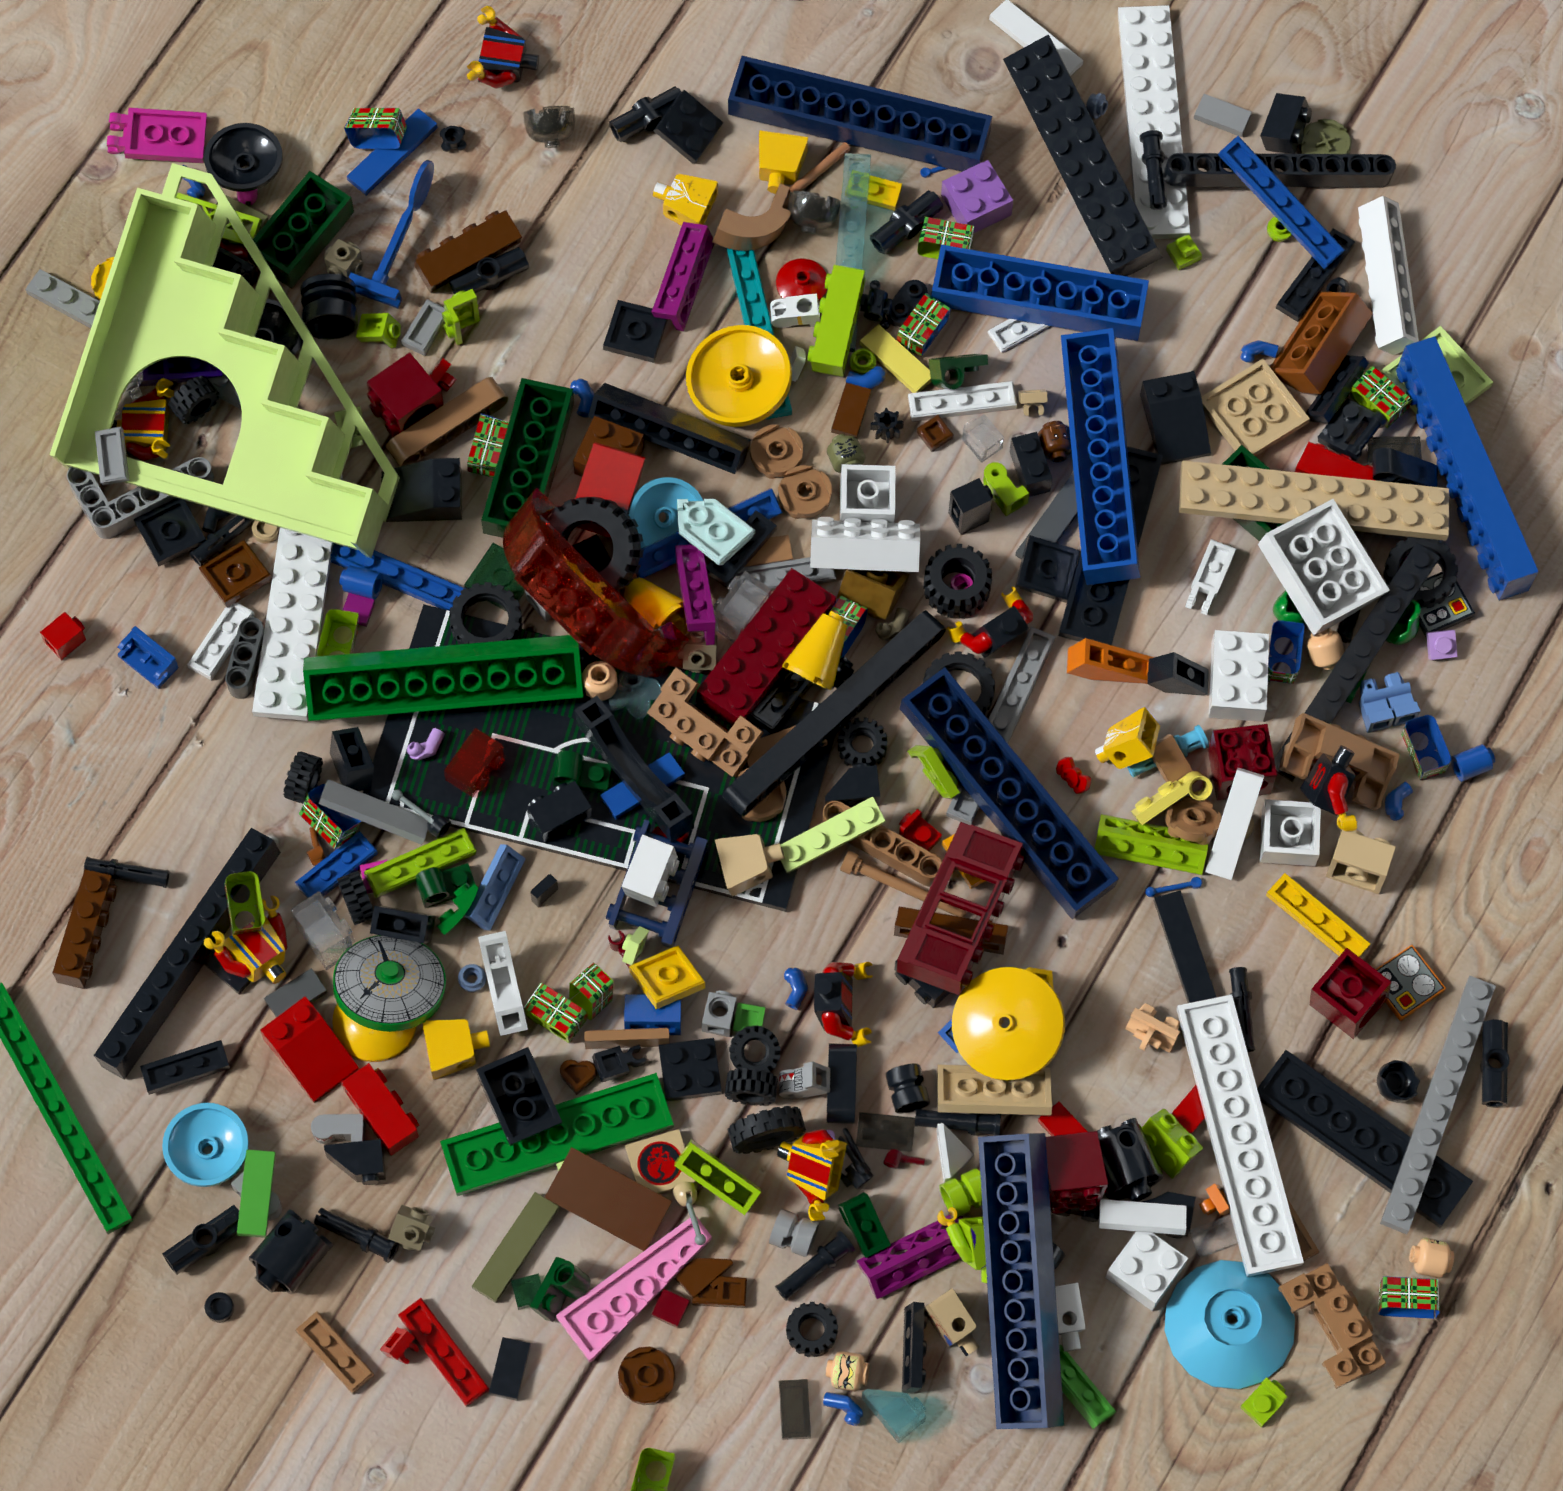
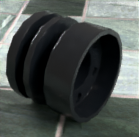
M320 274L302 282L300 287L301 304L303 307L301 312L302 320L314 338L340 339L356 331L358 327V316L355 306L357 298L355 295L356 285L352 279L340 274Z

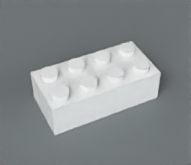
M819 517L818 520H812L810 568L919 572L920 524H915L914 521L901 520L899 523H888L884 519H874L872 522H861L857 518L835 521L831 517Z

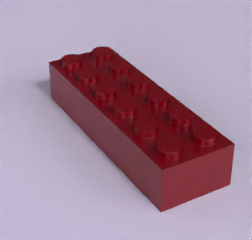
M791 568L697 689V703L731 726L734 725L740 715L750 721V714L786 673L787 669L782 667L784 661L821 615L829 614L836 603V596Z

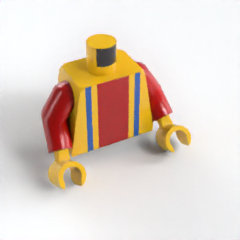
M165 378L160 379L156 384V388L149 393L132 401L130 404H125L122 410V419H114L111 427L123 428L127 452L141 461H147L159 456L165 459L168 456L166 451L167 447H170V444L167 442L169 407L164 397H173L174 391L168 388L173 385V382Z
M270 896L273 902L270 909L267 907L266 901L262 899L264 912H268L267 918L265 916V922L261 931L231 935L226 939L221 932L215 931L212 932V935L216 939V944L210 938H205V947L215 950L214 955L227 973L247 978L251 982H256L266 975L273 984L279 983L286 976V972L280 965L285 961V951L288 948L287 936L281 915L276 912L280 905L279 899L276 896ZM255 920L246 925L245 927H243L242 929L252 928L255 923Z
M825 1129L807 1132L797 1139L793 1145L782 1142L777 1152V1157L789 1162L788 1179L794 1182L807 1197L810 1204L808 1214L812 1221L825 1220L823 1212L829 1210V1205L824 1203L823 1200H826L838 1191L847 1145L846 1142L834 1140Z

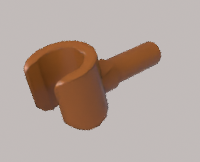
M310 827L309 830L314 848L307 851V855L312 865L315 866L325 859V855L319 843L317 831Z

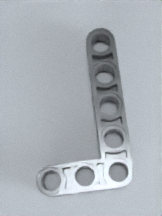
M203 457L193 458L172 469L173 471L214 482L210 462ZM70 467L67 471V479L75 498L96 534L103 539L113 538L136 526L135 518L176 499L173 496L137 487L108 502L92 473ZM199 471H206V474L203 476L195 475ZM78 478H86L82 483L75 482ZM150 496H159L154 501L147 500ZM91 499H99L95 504H87ZM127 508H135L131 513H124V510ZM104 520L111 521L108 525H99Z

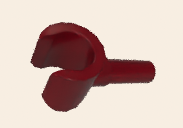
M619 930L618 934L621 941L613 942L610 935L608 940L611 949L619 952L623 958L626 951L622 949L625 936Z
M897 1149L888 1151L883 1161L885 1166L893 1169L898 1168L900 1161L923 1166L925 1164L924 1158L903 1155Z

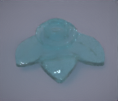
M627 668L620 674L615 694L609 698L610 707L613 711L626 707L634 717L643 719L650 709V700H656L662 692L660 690L661 685L655 679L646 677L639 668ZM634 678L638 682L635 685H630L628 680Z

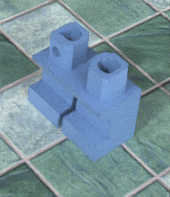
M1399 672L1385 676L1386 688L1378 689L1375 679L1371 678L1361 681L1359 707L1367 733L1390 728L1391 725L1393 727L1403 725L1409 720L1418 718L1420 709L1417 701L1414 702L1410 683H1404Z

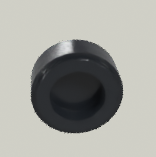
M216 1292L206 1299L204 1309L210 1320L222 1323L229 1320L233 1315L234 1303L229 1295L223 1292Z

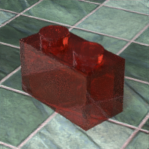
M475 728L445 768L446 781L474 797L477 791L481 792L486 787L489 781L488 776L492 770H497L502 765L505 756H503V745Z

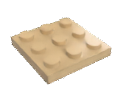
M1264 359L1201 396L1204 412L1234 451L1243 445L1254 456H1257L1302 428L1310 420Z

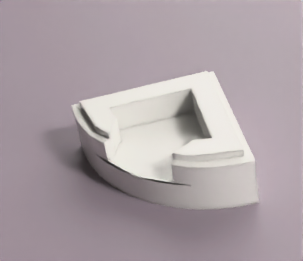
M795 346L790 359L792 381L795 382L798 380L806 362L804 349Z

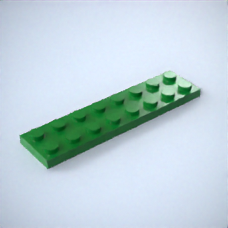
M657 1073L556 1104L555 1107L562 1120V1124L512 1146L509 1145L499 1123L440 1141L456 1195L467 1194L555 1166L557 1163L565 1160L571 1147L585 1155H589L674 1128Z

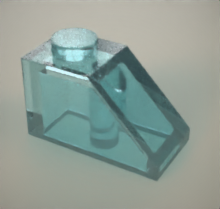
M866 1389L862 1392L861 1399L898 1443L925 1422L926 1415L924 1412L926 1408L917 1397L912 1399L908 1393Z

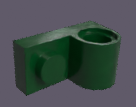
M976 353L929 359L931 381L937 388L957 389L964 382V372L979 371V366L988 365V354ZM947 371H949L950 373V379L948 382H946L945 380V374Z
M560 751L557 755L553 786L576 781L580 790L604 793L609 788L612 768L609 764L584 761V757L576 752Z
M468 863L442 872L439 867L428 868L419 872L415 877L424 908L452 900L456 897L453 892L466 882L469 886L475 883Z
M862 1192L838 1204L840 1214L847 1227L852 1231L863 1257L867 1258L891 1246L867 1193Z
M556 1257L530 1308L545 1320L554 1322L566 1298L577 1299L585 1295L589 1290L591 1280L588 1275L570 1261Z

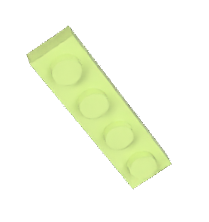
M874 797L781 844L784 859L781 862L787 873L886 823Z

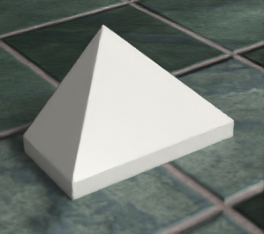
M943 1123L937 1124L936 1133L944 1183L956 1178L974 1154Z

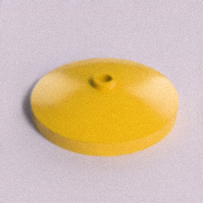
M750 325L729 326L710 334L696 347L689 359L686 370L687 390L698 411L709 420L730 427L752 425L769 417L784 402L792 381V367L784 346L768 331Z
M1000 967L980 974L970 982L968 988L965 987L953 1010L952 1033L959 1053L973 1069L990 1078L1013 1081L1025 1079L1040 1072L1054 1059L1064 1038L1065 1015L1058 995L1044 979L1021 968ZM1005 1017L1010 1020L1007 1028L1001 1026L1004 1023L1003 1018Z

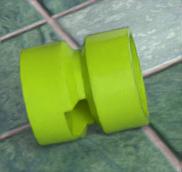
M977 1168L961 1174V1180L953 1178L939 1185L940 1193L947 1209L950 1207L955 1208L957 1217L970 1212L971 1206L975 1208L982 1206L980 1171Z

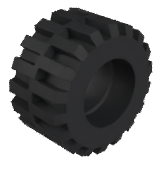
M950 544L945 546V551L938 549L935 552V557L931 556L929 558L924 574V595L926 599H929V605L932 608L937 606L939 614L942 615L943 612H947V617L953 618V614L959 615V618H965V613H969L970 616L974 615L976 608L981 610L984 607V603L988 601L992 584V568H989L990 563L988 559H983L982 552L979 550L976 553L973 552L974 547L968 545L966 549L962 548V544H957L956 548H952ZM958 572L968 575L972 579L973 584L966 589L955 590L948 587L942 579L950 573Z

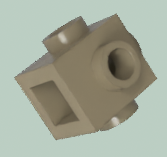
M338 238L333 246L330 245L324 254L328 274H340L349 277L350 273L358 275L362 270L361 250L350 241L346 243Z
M694 631L690 634H685L684 643H679L678 659H683V669H689L695 673L713 670L717 662V635H715L714 645H706L704 632Z
M401 1205L388 1239L398 1242L406 1250L413 1251L416 1249L420 1251L424 1242L430 1244L435 1231V1227L431 1226L434 1216L428 1215V1212L420 1207L410 1208Z

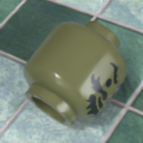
M840 434L835 436L827 448L830 462L838 473H841L842 464L862 465L866 458L857 437L852 435Z

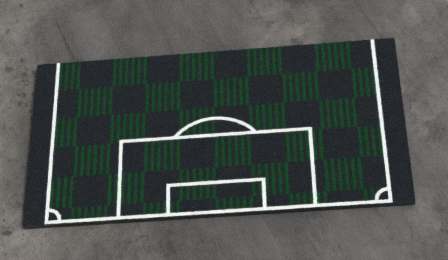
M423 604L409 649L458 645L457 640L452 635L449 610ZM465 614L463 618L466 630L476 637L488 638L496 636L507 626ZM522 629L519 632L518 639L552 636ZM579 644L581 675L587 665L594 661H604L614 667L617 673V690L611 698L602 702L613 714L623 733L645 764L648 766L670 752L685 773L684 778L668 787L680 797L693 815L694 829L689 831V836L683 843L689 845L691 842L695 844L697 837L706 839L709 843L694 889L786 912L798 869L787 873L781 860L769 863L773 875L771 879L732 896L726 886L715 840L759 834L764 841L765 847L778 843L783 844L808 831L836 734L827 742L826 746L821 747L784 781L786 800L781 813L767 821H746L722 799L725 790L737 777H732L710 760L706 759L703 762L691 753L693 748L686 743L681 746L670 738L672 733L647 713L662 692L660 690L677 667L613 651L602 653L598 657L586 658L582 655L581 645ZM679 668L683 673L699 683L697 689L708 676ZM696 689L688 702L729 731L732 727L731 725L697 703ZM584 690L582 698L388 714L372 762L374 765L372 789L363 790L364 794L419 815L400 800L396 801L393 799V791L401 790L405 798L428 815L441 814L451 821L450 827L465 828L466 831L627 871L636 845L633 837L637 826H642L645 819L651 823L650 832L657 827V824L641 804L615 820L601 800L600 795L603 793L585 790L581 791L591 806L592 817L544 843L529 819L527 806H529L530 802L539 796L546 797L553 793L557 787L553 786V777L558 752L572 751L581 754L584 757V761L608 764L577 726L575 709L591 700ZM800 699L772 734L796 726L821 703ZM749 721L750 723H752L764 732L760 738L771 735V733H769L753 721ZM433 728L445 733L434 756L418 761L412 759L408 754V745L411 742H426ZM746 763V765L744 766V768L741 770V772H742L743 770H745V769L748 768L747 763ZM613 769L608 790L622 782ZM676 852L677 860H679L677 870L680 871L681 868L686 870L689 859L685 858L686 855ZM668 879V880H667V882H670V883H674V884L677 883V881H674V880H671V879Z

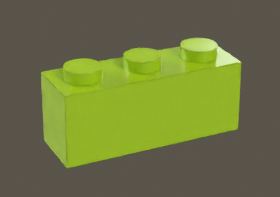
M692 1139L675 1161V1167L743 1215L748 1212L761 1193L760 1187Z

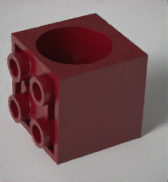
M410 352L367 381V397L371 402L369 408L375 417L379 418L381 416L386 422L384 425L392 437H395L444 405L442 390Z
M1268 724L1213 730L1208 747V756L1216 800L1228 799L1237 768L1264 775L1258 796L1271 794L1277 772Z
M1346 948L1311 989L1309 1005L1354 1040L1389 998L1391 981L1350 949Z
M1097 1131L1046 1137L1050 1211L1053 1214H1060L1068 1211V1209L1079 1208L1082 1211H1087L1099 1206L1108 1182Z

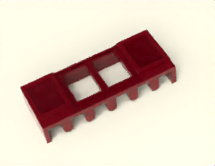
M960 822L897 959L898 973L960 995L964 986L968 988L974 973L971 971L973 964H979L984 952V948H981L984 940H990L994 930L992 922L995 917L999 918L1003 911L1005 902L1002 900L1004 895H1010L1015 883L1013 875L1015 871L1020 872L1025 861V856H1022L1023 843L975 825ZM955 870L996 884L986 907L945 892ZM940 901L981 916L971 939L930 924Z

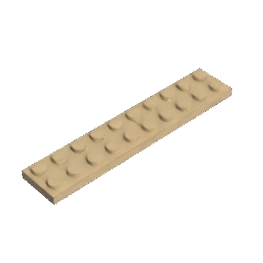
M1184 460L1181 464L1179 513L1285 524L1334 499L1353 531L1445 541L1449 536V488Z

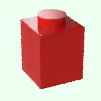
M63 612L40 631L44 643L61 661L86 641L83 632L85 627L76 616L71 618L66 612Z

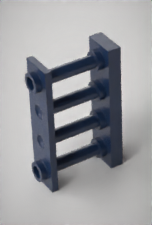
M644 819L643 825H638L634 833L633 841L636 842L627 871L642 835L674 846L677 853L686 855L685 858L689 859L686 870L681 868L680 871H676L674 876L669 875L668 878L677 881L676 884L680 885L677 896H666L664 902L659 901L658 903L668 907L667 910L671 911L668 922L663 921L661 923L624 911L623 907L627 896L621 887L616 903H611L608 908L606 919L609 920V927L616 930L618 921H622L658 933V937L662 938V945L672 948L676 943L709 843L708 840L700 837L696 838L695 844L690 842L688 845L676 840L671 843L667 837L651 833V823Z

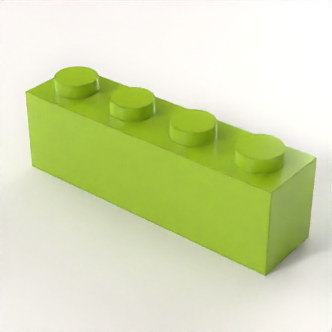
M834 265L832 274L827 273L825 289H828L826 298H821L819 313H822L821 321H816L813 337L817 338L815 346L810 345L807 360L811 362L812 371L844 376L860 308L861 296L866 282L865 270Z

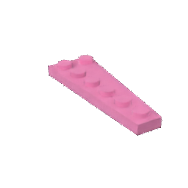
M689 1218L556 1315L557 1320L589 1362H592L712 1240V1236L698 1218L697 1221L701 1234L706 1237V1242L703 1245L695 1243L696 1234L691 1218Z

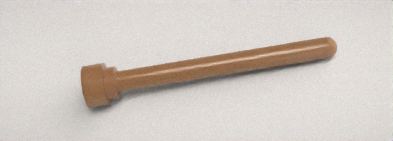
M852 851L847 852L840 871L849 875L851 873L856 875L857 873L863 874L924 902L928 891L863 863V859L858 858L859 855ZM941 901L938 908L957 917H964L966 915L965 910Z

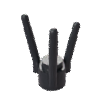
M843 1128V1133L848 1142L845 1152L852 1163L845 1168L846 1176L841 1172L840 1180L847 1188L853 1185L858 1189L874 1175L862 1157L847 1128ZM842 1136L838 1137L839 1141L846 1142Z

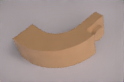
M780 183L770 209L762 215L744 216L725 209L712 242L729 249L741 251L759 249L772 243L784 230L792 212L787 210L791 199L786 196L790 187Z

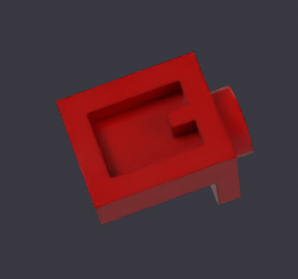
M919 809L913 814L907 813L899 823V835L927 851H930L942 839V834L922 818V812Z

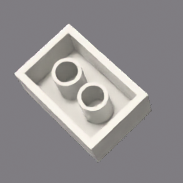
M1214 631L1211 643L1208 718L1263 722L1267 710L1269 634Z

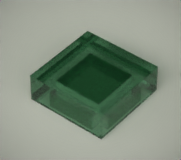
M539 1273L511 1280L518 1310L530 1307L541 1286Z

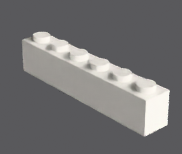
M1381 196L1358 207L1359 226L1362 232V248L1366 260L1365 270L1369 281V296L1373 310L1372 319L1376 331L1375 341L1378 349L1396 355L1404 351L1406 345L1418 342L1419 338L1399 203Z

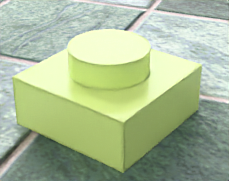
M639 926L633 935H627L622 949L626 950L623 962L629 965L635 963L643 952L649 930Z

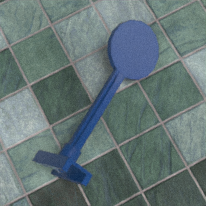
M426 160L420 166L411 187L409 205L402 214L377 271H374L371 280L350 273L349 278L356 285V294L397 309L399 308L402 297L398 289L386 285L389 279L388 274L410 227L413 213L423 205L430 190L434 175V163L432 161Z

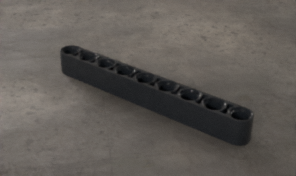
M1175 153L1169 157L1163 173L1165 182L1171 186L1247 187L1233 171L1228 172L1224 169L1232 170L1219 157L1218 153ZM1255 153L1286 187L1380 188L1389 184L1396 169L1395 160L1385 154ZM1173 168L1179 169L1180 172L1173 170ZM1198 168L1205 169L1207 172H1203Z

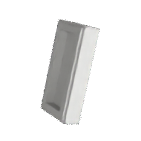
M1203 94L1194 114V119L1242 137L1252 112Z
M427 299L401 340L402 346L425 356L445 324L442 317V312L445 311L444 307Z
M117 427L95 431L100 483L108 485L129 481L123 428Z

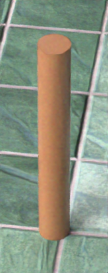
M844 142L789 188L788 193L790 196L795 197L846 155L851 150L850 146Z

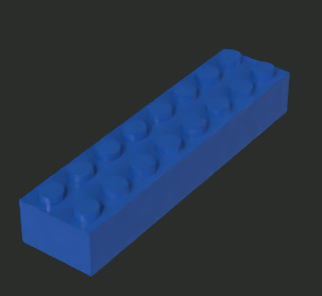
M941 245L932 288V297L955 310L1082 332L1113 328L1115 337L1138 341L1149 280Z

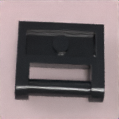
M1347 398L1335 416L1318 435V442L1339 454L1349 456L1353 461H1357L1361 457L1362 450L1379 428L1385 426L1388 420L1382 413L1373 412ZM1368 422V426L1354 444L1348 445L1363 424Z

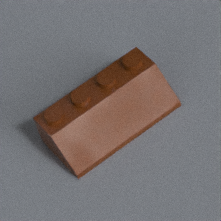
M1319 292L1270 368L1281 382L1297 391L1308 394H1321L1335 371L1340 367L1348 351L1353 347L1361 331L1366 327L1373 313L1357 293Z

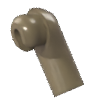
M897 608L893 622L888 624L881 622L877 625L876 633L878 637L887 641L893 639L905 628L910 612L905 608Z

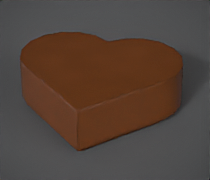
M571 1059L564 1061L560 1066L561 1078L576 1095L590 1085L597 1076L596 1067L590 1061L578 1063Z

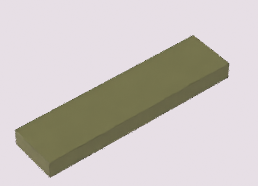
M534 1192L473 1283L472 1289L497 1303L559 1210V1206Z

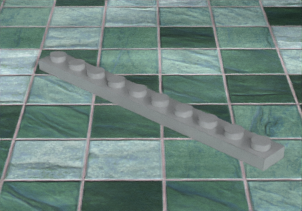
M39 269L26 287V293L91 328L100 301ZM224 373L222 377L208 378L218 390L220 399L241 409L237 391Z
M1469 976L1383 1213L1381 1225L1406 1235L1409 1232L1496 985L1473 976Z

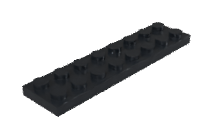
M1127 446L1137 547H1139L1163 455ZM1080 554L1058 636L1079 642L1087 638L1112 645L1129 580L1087 585L1083 573L1082 555Z
M1285 1050L1257 1088L1260 1101L1391 1193L1411 1137L1295 1055ZM1436 1155L1416 1212L1441 1228L1473 1181Z

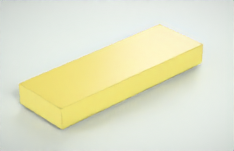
M879 324L860 340V345L870 350L875 355L876 360L912 393L922 391L932 382L930 370Z

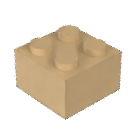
M1342 829L1326 877L1379 894L1386 879L1396 846L1390 845L1387 840L1382 838L1371 839L1365 837L1363 833L1357 830L1346 832Z

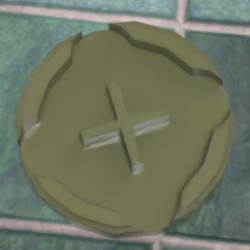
M1319 119L1318 122H1311L1304 128V138L1299 148L1301 154H1349L1352 140L1347 133V129L1339 122L1330 119Z

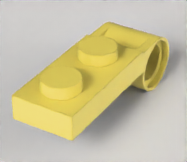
M1189 772L1178 781H1168L1158 788V793L1151 798L1145 797L1135 804L1136 808L1131 812L1136 820L1143 825L1187 794L1195 800L1207 799L1212 793V783L1201 772ZM1196 780H1203L1202 789L1193 792L1192 784Z

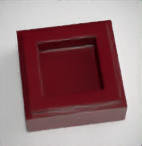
M663 1289L651 1316L678 1328L690 1300Z

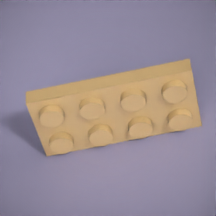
M938 1065V1112L1051 1115L1050 1068H1044L1025 1079L1005 1081L985 1076L970 1065Z

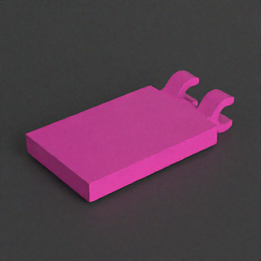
M129 108L128 114L112 112L109 115L110 130H123V137L107 136V147L110 154H119L125 151V158L189 163H203L207 126V113Z

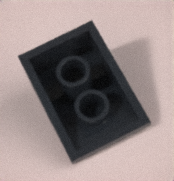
M1191 371L1143 381L1140 397L1156 454L1163 455L1161 465L1211 455L1202 398L1195 372Z
M435 458L394 468L400 479L386 522L462 520V469L460 458ZM381 471V484L385 474L384 471Z
M529 1047L476 1069L479 1082L510 1146L562 1124V1120Z

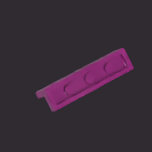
M683 222L652 309L654 317L672 320L678 331H684L714 246L712 242L713 236L707 225Z
M694 545L675 546V557L688 632L704 631L706 645H714L716 622L704 553Z
M948 1215L945 1218L951 1219V1216ZM963 1216L957 1217L955 1223L958 1222L959 1224V1219H964ZM937 1220L891 1243V1246L867 1258L863 1257L857 1260L858 1266L867 1277L876 1299L961 1258L946 1231L948 1226L941 1225ZM926 1237H933L927 1242H921ZM902 1249L907 1250L905 1253L896 1255V1252ZM876 1262H882L880 1265L872 1269H869L868 1267Z

